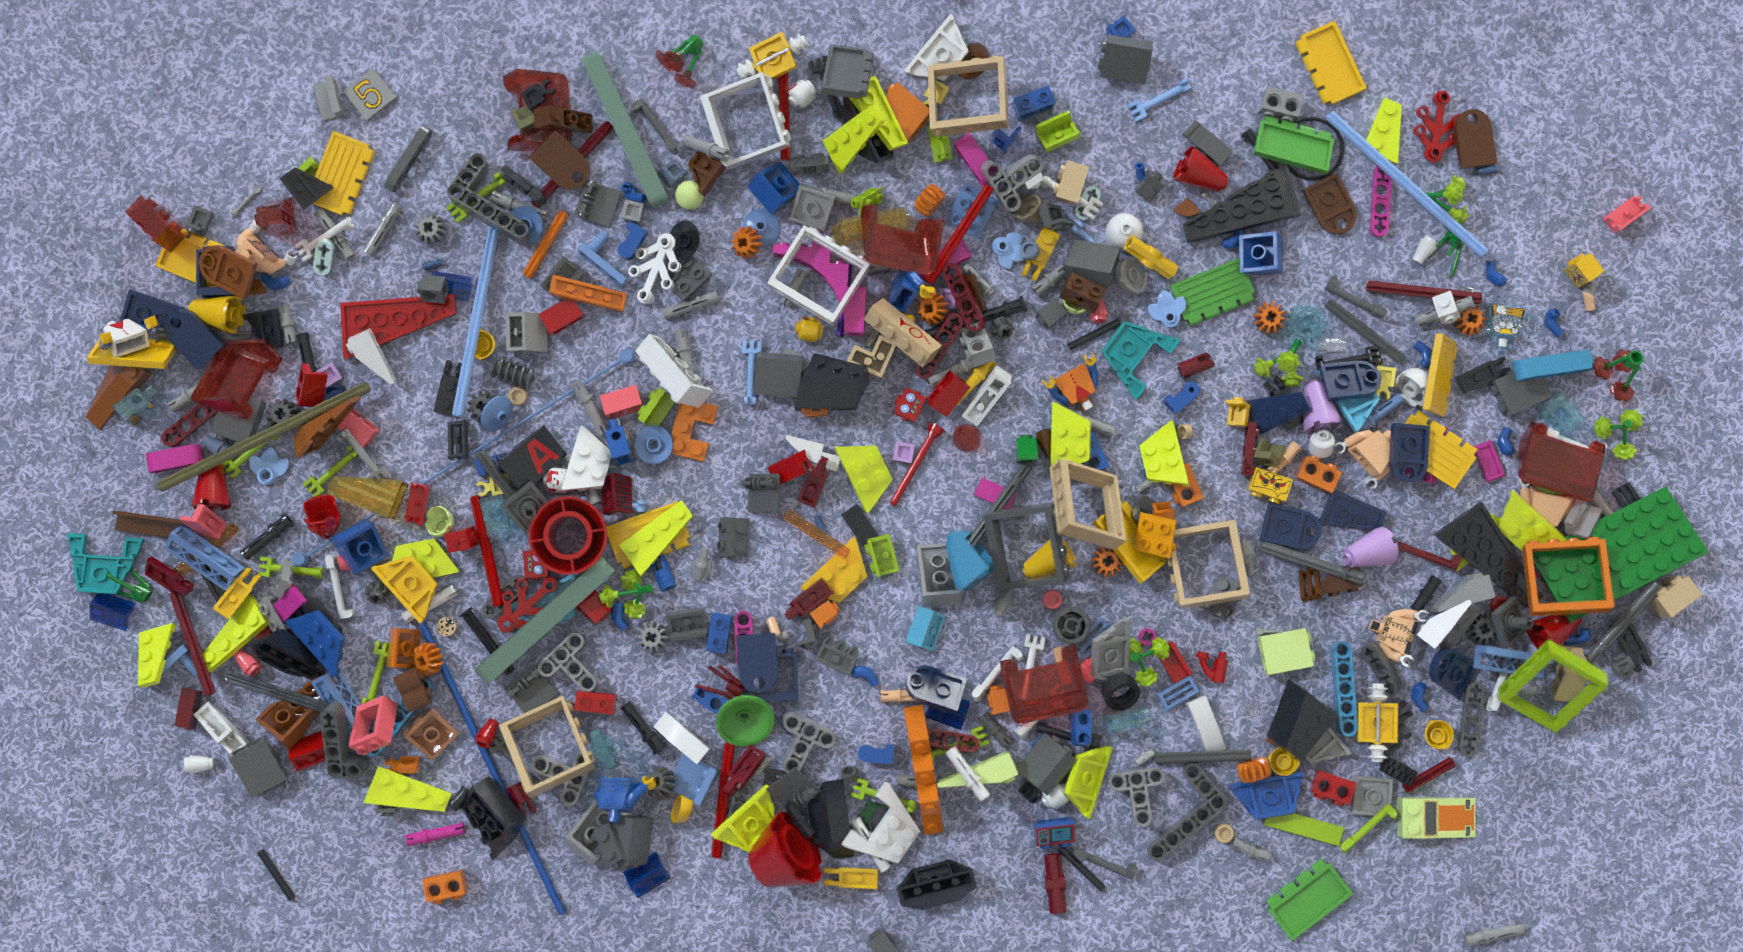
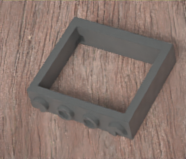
M1054 502L990 511L983 515L998 591L1062 583L1070 578V566L1066 561L1067 549L1063 545V535L1057 532ZM1045 513L1057 575L1011 581L998 519Z

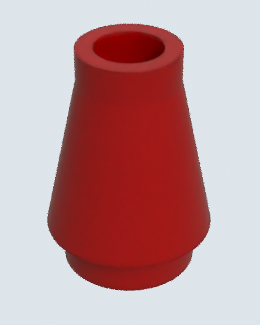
M489 718L487 723L475 735V743L485 749L493 745L499 723Z

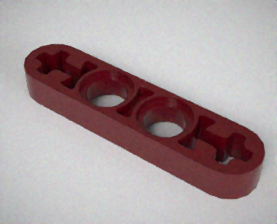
M947 263L943 268V276L967 328L974 332L982 331L985 327V319L961 267L955 263ZM950 267L956 269L954 275L956 278H961L960 280L954 281V276L948 274ZM962 283L965 287L964 292L957 294L956 286ZM969 300L972 302V309L965 311L963 305ZM973 314L974 319L980 321L978 327L972 326L974 320L970 316L967 317V315Z
M949 313L933 338L942 345L939 349L940 355L938 358L930 361L934 365L932 366L931 363L928 365V373L924 372L921 374L920 365L917 363L916 374L918 377L927 379L933 374L963 325V318L959 313ZM955 317H958L959 324H954L952 327L954 333H952L949 329L944 328L945 325H947L948 328L950 327V318L954 319ZM946 332L950 335V339L948 342L943 343L939 340V335Z
M218 393L210 394L165 430L161 436L163 444L169 447H176L217 414L223 395ZM213 398H220L218 401L219 406L213 405L210 409L205 406V404L211 406L214 403ZM199 409L206 411L205 418L198 419L197 411ZM189 421L191 423L189 431H183V422ZM176 428L181 434H183L182 436L177 434L173 438L174 442L167 441L169 440V434L175 435L177 433V431L175 430Z

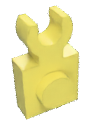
M937 80L936 103L942 105L950 87ZM929 87L924 94L928 98L927 101L923 102L926 106L929 105Z
M1377 365L1376 368L1381 374V384L1376 394L1379 397L1380 392H1383L1387 401L1390 399L1388 387H1394L1396 368Z
M503 474L507 481L510 483L509 476L507 474ZM489 477L490 483L483 481L476 483L477 486L483 485L485 487L484 492L478 493L479 496H486L489 492H492V496L504 494L491 477Z

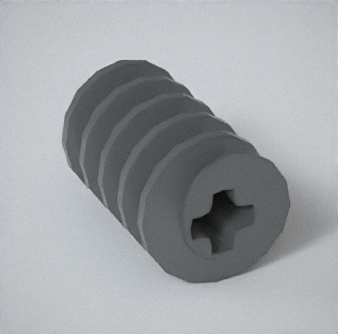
M505 356L501 360L496 361L491 373L492 378L497 376L500 381L505 379V383L512 381L513 386L519 384L520 389H523L525 386L527 391L530 389L534 379L533 367L527 371V365L525 364L520 368V362L513 366V359L505 363Z

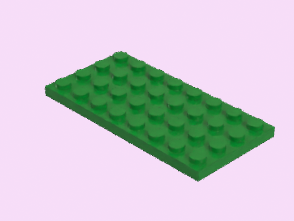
M1666 486L1598 520L1590 537H1599V539H1605L1613 601L1708 553L1703 542ZM1569 535V536L1566 537V539L1579 538V541H1580V540H1587V539L1580 538V537H1576V536H1572V535ZM1598 548L1537 551L1533 553L1534 567L1556 603L1604 600ZM1590 613L1564 614L1570 624Z

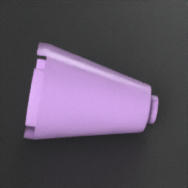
M1317 379L1308 381L1307 385L1304 386V393L1312 409L1303 413L1304 433L1312 435L1317 430L1331 428L1333 431L1340 428L1342 420L1333 402L1327 400L1323 382H1319Z
M1375 528L1344 549L1342 560L1349 567L1389 565L1398 558L1397 542L1393 543L1391 537L1394 536L1387 528Z

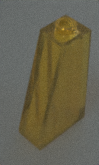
M900 207L840 219L830 230L832 238L836 241L835 244L842 246L904 230L909 225L910 219L908 213L905 212V208Z
M334 476L328 484L327 494L395 520L409 484L400 480Z

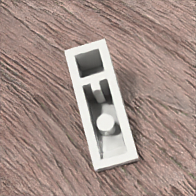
M371 328L349 337L346 344L351 354L354 353L358 360L389 384H393L396 381L395 376Z
M996 365L963 412L962 417L978 426L1011 384L1012 375Z

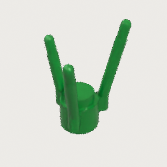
M1447 231L1443 239L1436 246L1437 249L1427 259L1447 240L1448 244L1451 245L1447 254L1449 257L1452 255L1455 247H1458L1450 272V277L1452 278L1465 243L1452 232Z
M131 568L130 572L142 583L141 585L137 584L135 587L108 573L105 574L109 579L132 591V594L120 591L119 595L134 599L139 603L141 601L145 603L153 592L150 589L151 584L146 582L133 568Z

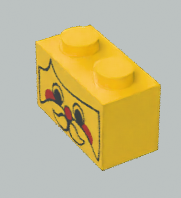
M1591 252L1587 255L1582 253L1567 262L1568 267L1564 269L1577 288L1589 283L1605 271Z
M1256 467L1253 476L1250 477L1246 490L1251 492V496L1257 498L1265 496L1269 498V502L1280 504V502H1286L1293 479Z

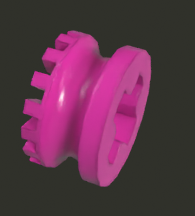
M1150 628L1142 629L1138 634V639L1143 645H1152V640L1156 638V633ZM1144 632L1152 634V637H1150V642H1148L1147 640L1143 641L1142 637H1144Z

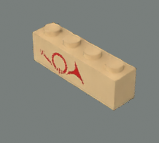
M884 298L872 305L864 318L868 324L921 367H924L933 360L942 346Z

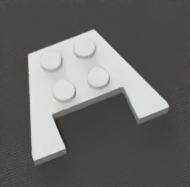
M884 782L875 797L890 807L868 840H865L855 831L851 830L842 842V845L899 863L920 830L890 784Z

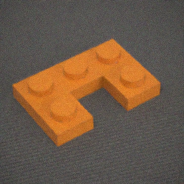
M682 403L679 404L671 434L673 440L671 454L705 462L709 443L691 439L695 421L714 425L718 406L703 403L698 408Z

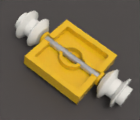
M780 32L750 47L749 50L754 62L752 63L746 59L745 65L738 63L739 68H737V72L741 79H745L749 75H755L756 70H758V73L763 72L773 80L798 67L792 52L800 55L801 49L807 51L809 43L804 35L801 36L798 33V38L794 40L790 37L788 44L785 34Z
M1372 683V687H1368L1372 690V694L1368 697L1376 701L1374 703L1357 702V741L1373 742V744H1376L1367 748L1371 750V755L1367 756V758H1371V762H1383V758H1387L1383 755V751L1387 750V748L1380 744L1382 742L1398 743V704L1382 703L1380 700L1388 698V696L1384 695V690L1388 688H1384V684Z

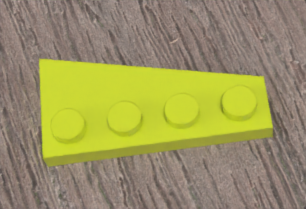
M876 76L870 77L867 96L859 97V99L850 98V100L860 113L870 105L877 103L885 118V122L877 130L876 134L889 151L906 146L908 141Z

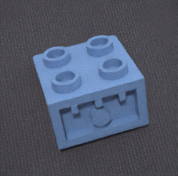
M965 183L945 222L957 228L980 193V190ZM991 196L988 198L968 229L967 234L979 239L998 203L997 199Z
M683 753L674 771V776L677 778L675 784L678 787H675L673 791L693 800L694 804L700 806L719 769L701 760L696 764Z

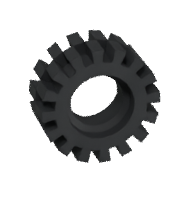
M1386 756L1387 758H1384L1379 770L1411 787L1418 772Z

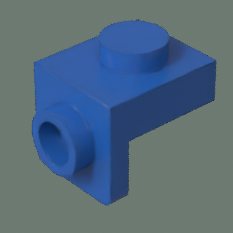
M1122 16L1112 25H1107L1106 36L1114 35L1128 38L1135 32V28L1125 16Z

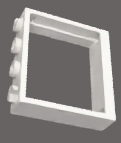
M763 72L700 96L714 142L719 147L730 150L715 101L761 83L763 85L780 142L734 160L732 155L724 154V156L729 157V160L726 162L720 161L727 170L791 147L789 143L791 140L788 130H785L783 124L785 123V118L778 108L779 99L772 90L774 86L772 78Z
M804 225L767 284L770 289L834 326L869 271L870 264L863 256L859 255L857 257L853 255L848 247L844 245L840 247L835 244L836 241L831 237H823L818 234L819 231L816 228L810 226L808 228ZM806 238L860 269L859 274L834 313H831L779 281Z

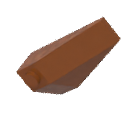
M110 365L85 417L100 430L119 411V408L114 407V405L120 400L126 403L131 392L139 389L153 374L143 367Z
M356 396L312 421L299 426L297 429L298 433L294 437L296 457L300 459L320 450L361 398Z
M316 678L307 682L301 689L296 691L297 693L321 700L311 683ZM281 700L270 704L255 720L277 741L290 750L304 735L319 712Z

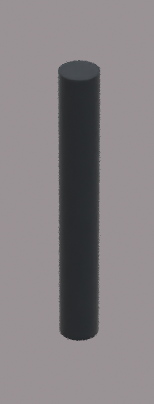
M1116 319L1068 343L1067 346L1071 351L1119 327L1121 322L1119 319Z
M1061 847L1058 850L1100 892L1104 890L1106 886L1065 847Z
M265 850L259 851L257 853L287 899L289 901L294 899L296 896Z

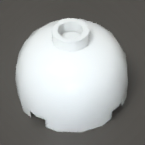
M1117 214L1106 225V241L1111 246L1120 247L1121 252H1126L1124 249L1125 242L1132 235L1142 240V223L1132 214Z
M1411 368L1397 376L1395 388L1399 387L1403 392L1400 395L1406 403L1414 407L1417 405L1423 406L1429 373L1419 368Z

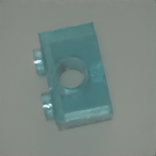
M1557 391L1552 394L1553 397L1546 399L1537 408L1540 410V416L1546 421L1549 420L1553 425L1552 429L1558 431L1559 435L1565 436L1578 427L1585 418L1561 391ZM1557 410H1560L1563 413L1562 419H1559L1557 417Z
M503 494L479 499L488 537L513 532L512 527H515L513 519L501 507V504L508 499ZM497 510H501L503 516L500 520L496 521L494 513Z

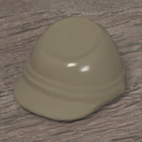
M1037 194L1019 197L1021 200L1020 208L1013 212L1010 211V214L1019 221L1026 223L1038 222L1040 220L1039 205L1042 204L1040 197Z

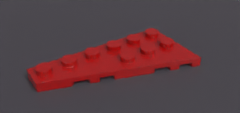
M447 295L444 304L422 302L421 297L340 303L343 360L355 357L354 353L351 354L346 345L349 337L371 328L379 346L456 315V295Z

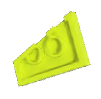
M170 623L139 632V687L145 688L160 683L166 663L164 657L167 649H170L172 643L170 637L172 632H175L177 625Z

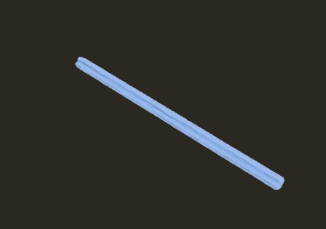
M1332 111L1326 117L1330 124L1479 257H1483L1488 252L1484 245L1335 112Z
M490 226L488 228L452 411L453 416L463 417L498 241L499 232Z

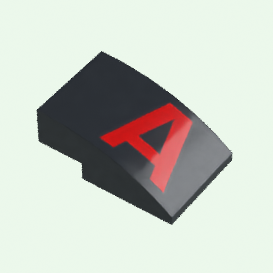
M543 425L498 460V464L516 487L521 489L529 481L536 483L551 468H554L567 454L545 425Z

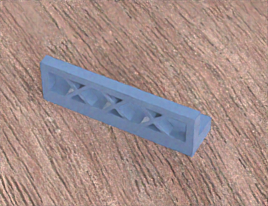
M183 524L170 533L164 548L225 591L234 582L235 578L243 573L245 568ZM173 542L179 545L180 550L172 546ZM188 553L194 555L196 561L192 560ZM204 564H207L212 572L208 571ZM220 575L228 579L227 583L221 579Z
M1476 645L1473 668L1513 674L1516 671L1513 663L1519 659L1523 664L1534 653ZM1481 654H1486L1490 660L1484 666L1480 665ZM1500 657H1503L1507 663L1502 668L1496 663ZM1545 667L1534 678L1544 679Z
M341 671L336 676L337 684L330 677L332 674L327 672L311 683L322 701L328 703L336 701L344 706L348 740L350 742L354 722L352 708L356 710L360 703ZM342 692L346 693L347 701L343 699ZM372 724L370 726L369 734L374 732V727Z

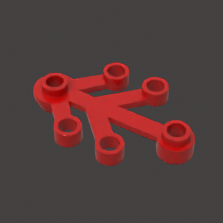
M1444 90L1436 92L1432 97L1433 103L1437 106L1434 123L1429 117V108L1427 106H1421L1416 110L1417 117L1421 118L1425 126L1423 124L1415 126L1413 133L1424 145V158L1430 163L1440 161L1443 157V151L1451 145H1455L1453 140L1454 133L1450 134L1446 141L1439 144L1440 137L1453 128L1455 119L1459 115L1452 116L1451 120L1442 126L1445 105L1450 100L1449 93ZM1421 109L1424 110V115L1421 114ZM1418 127L1422 130L1421 134L1418 132ZM1427 129L1432 135L1431 141L1426 136Z
M546 577L543 580L542 587L527 601L526 588L528 587V581L525 578L518 579L516 583L518 588V609L511 613V602L514 599V594L511 591H505L502 595L504 614L499 617L497 622L500 631L510 633L515 628H521L527 620L517 619L522 615H535L543 607L532 606L547 592L552 593L557 589L558 581L555 577ZM524 581L526 586L520 587L519 582ZM551 582L554 586L553 588H548L546 584ZM510 594L512 598L506 600L504 595ZM509 621L511 625L506 627L503 622Z

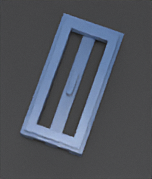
M1099 617L1091 625L1090 633L1099 623L1103 624L1082 647L1079 644L1075 645L1087 658L1092 654V648L1088 652L1085 649L1105 628L1111 627L1102 617Z
M1190 675L1156 695L1165 710L1168 711L1200 691ZM1187 681L1190 682V684L1183 687L1182 689L1176 691L1175 693L1169 695L1166 698H1163V695H1165L1166 693L1172 691L1173 689L1179 687ZM1193 687L1194 691L1167 705V701Z

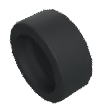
M1125 673L1110 677L1105 681L1101 689L1102 697L1107 706L1116 711L1130 708L1137 702L1141 693L1135 679ZM1130 687L1125 694L1119 697H1112L1118 689Z

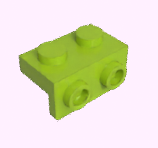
M1069 111L1060 113L1035 126L1036 136L1046 153L1081 138Z
M662 388L654 389L648 397L650 399L646 406L643 405L638 411L639 417L637 419L647 426H660L675 402L671 399V395Z
M890 533L867 539L868 544H865L867 556L871 555L873 562L870 563L872 574H876L877 578L882 575L900 571Z

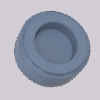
M1029 240L1021 245L1020 254L1025 260L1032 261L1039 256L1040 248L1036 242Z

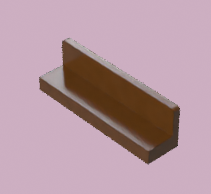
M113 510V514L117 515L115 530L169 537L170 533L181 524L185 525L179 519Z

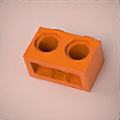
M1313 455L1303 457L1294 478L1325 493H1333L1342 474L1338 467L1331 463L1323 464L1320 462V458ZM1308 464L1314 467V473L1312 475L1306 472V466ZM1325 472L1330 473L1332 477L1329 483L1323 478Z
M1189 463L1184 464L1189 487H1183V484L1172 483V485L1167 484L1168 488L1171 487L1174 492L1172 499L1175 505L1179 504L1180 508L1204 498ZM1183 490L1190 491L1191 498L1189 500L1183 499Z
M464 869L422 879L426 903L432 902L433 905L443 903L445 898L451 897L452 900L461 899L468 892ZM452 881L458 882L459 889L457 891L451 888ZM433 885H437L440 888L439 895L432 892Z

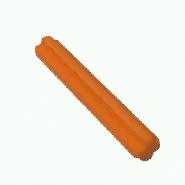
M561 210L557 213L523 271L525 277L533 278L568 219L567 213Z

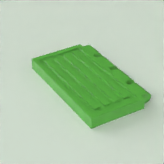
M1265 115L1264 120L1261 119L1253 155L1325 175L1328 173L1335 140L1331 138L1332 133L1318 130L1317 134H1314L1315 128L1300 125L1299 129H1296L1297 123L1282 120L1278 124V118Z
M1240 258L1169 286L1174 299L1182 296L1185 298L1186 309L1181 316L1183 321H1188L1190 327L1203 322L1201 314L1204 315L1205 320L1220 315L1218 307H1221L1223 313L1238 308L1236 300H1239L1241 306L1254 302L1252 294L1255 291L1248 274L1240 273Z
M1319 859L1310 866L1314 871L1313 874L1306 869L1295 878L1299 885L1296 886L1291 881L1280 889V892L1283 894L1282 898L1276 892L1266 900L1270 906L1267 910L1291 941L1353 895L1329 862L1325 864L1322 859Z

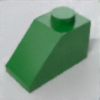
M1020 435V438L1016 439V462L1035 463L1038 460L1036 438H1032V435Z

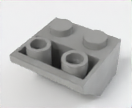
M505 313L506 351L508 353L548 352V330L539 317L540 313Z

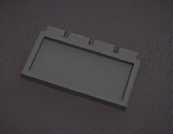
M830 44L821 94L857 99L859 97H866L874 53L868 52V49Z

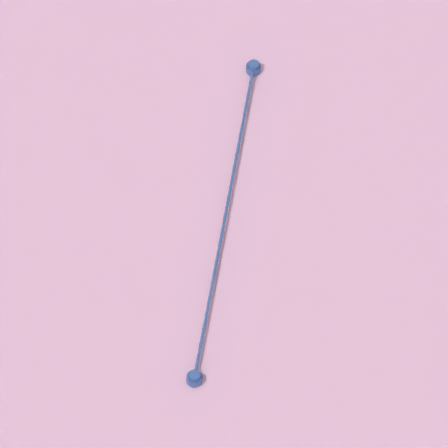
M630 349L622 350L619 355L620 360L584 381L583 385L620 362L625 365L632 364L635 361L634 352ZM572 389L568 391L564 395L560 396L559 398L547 404L546 406L531 414L527 418L518 422L517 424L502 432L498 436L494 437L490 441L469 453V456L476 453L477 451L484 448L493 441L497 440L498 438L513 430L517 426L521 425L525 421L534 417L535 415L550 407L554 403L563 399L567 395L571 394L572 392H574V390ZM465 458L457 460L422 483L426 484ZM410 490L364 519L368 520L409 494ZM332 539L308 554L305 552L294 554V565L297 567L307 566L310 561L309 556L331 543Z

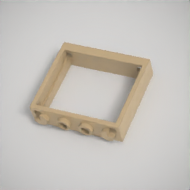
M995 55L985 59L973 58L969 61L955 60L952 63H935L928 66L930 130L934 137L1009 128L1007 67L1003 56ZM998 69L1000 114L937 121V76Z
M1063 458L1050 467L1057 532L1113 550L1117 549L1126 541L1117 475ZM1070 479L1102 488L1108 532L1075 522Z
M1236 519L1175 529L1174 538L1228 529L1240 589L1185 599L1177 553L1172 551L1171 558H1167L1168 567H1172L1173 574H1170L1172 586H1176L1177 593H1174L1175 604H1179L1180 610L1248 599L1250 597Z
M564 696L499 725L524 790L530 798L595 769L593 762L596 761L591 750L588 751L586 745H588L587 738L584 733H580L579 728H581L579 719L577 717L574 718L572 711H575L571 701H567ZM560 710H564L585 762L533 785L513 732Z

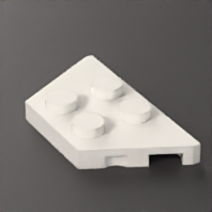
M952 14L947 17L905 68L904 72L906 74L928 78L929 65L952 63L955 60L962 61L969 51ZM950 75L937 76L936 80L945 82Z
M582 425L579 428L560 492L562 493L576 489L578 491H584L589 488L601 489L611 460L609 448Z

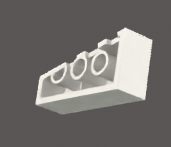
M649 334L635 350L640 356L639 360L650 368L649 372L659 379L661 387L671 394L670 397L675 403L699 408L713 392L709 386L704 387L700 383L702 379L697 374L694 375L687 370L689 366L681 359L675 357L677 354L661 337Z

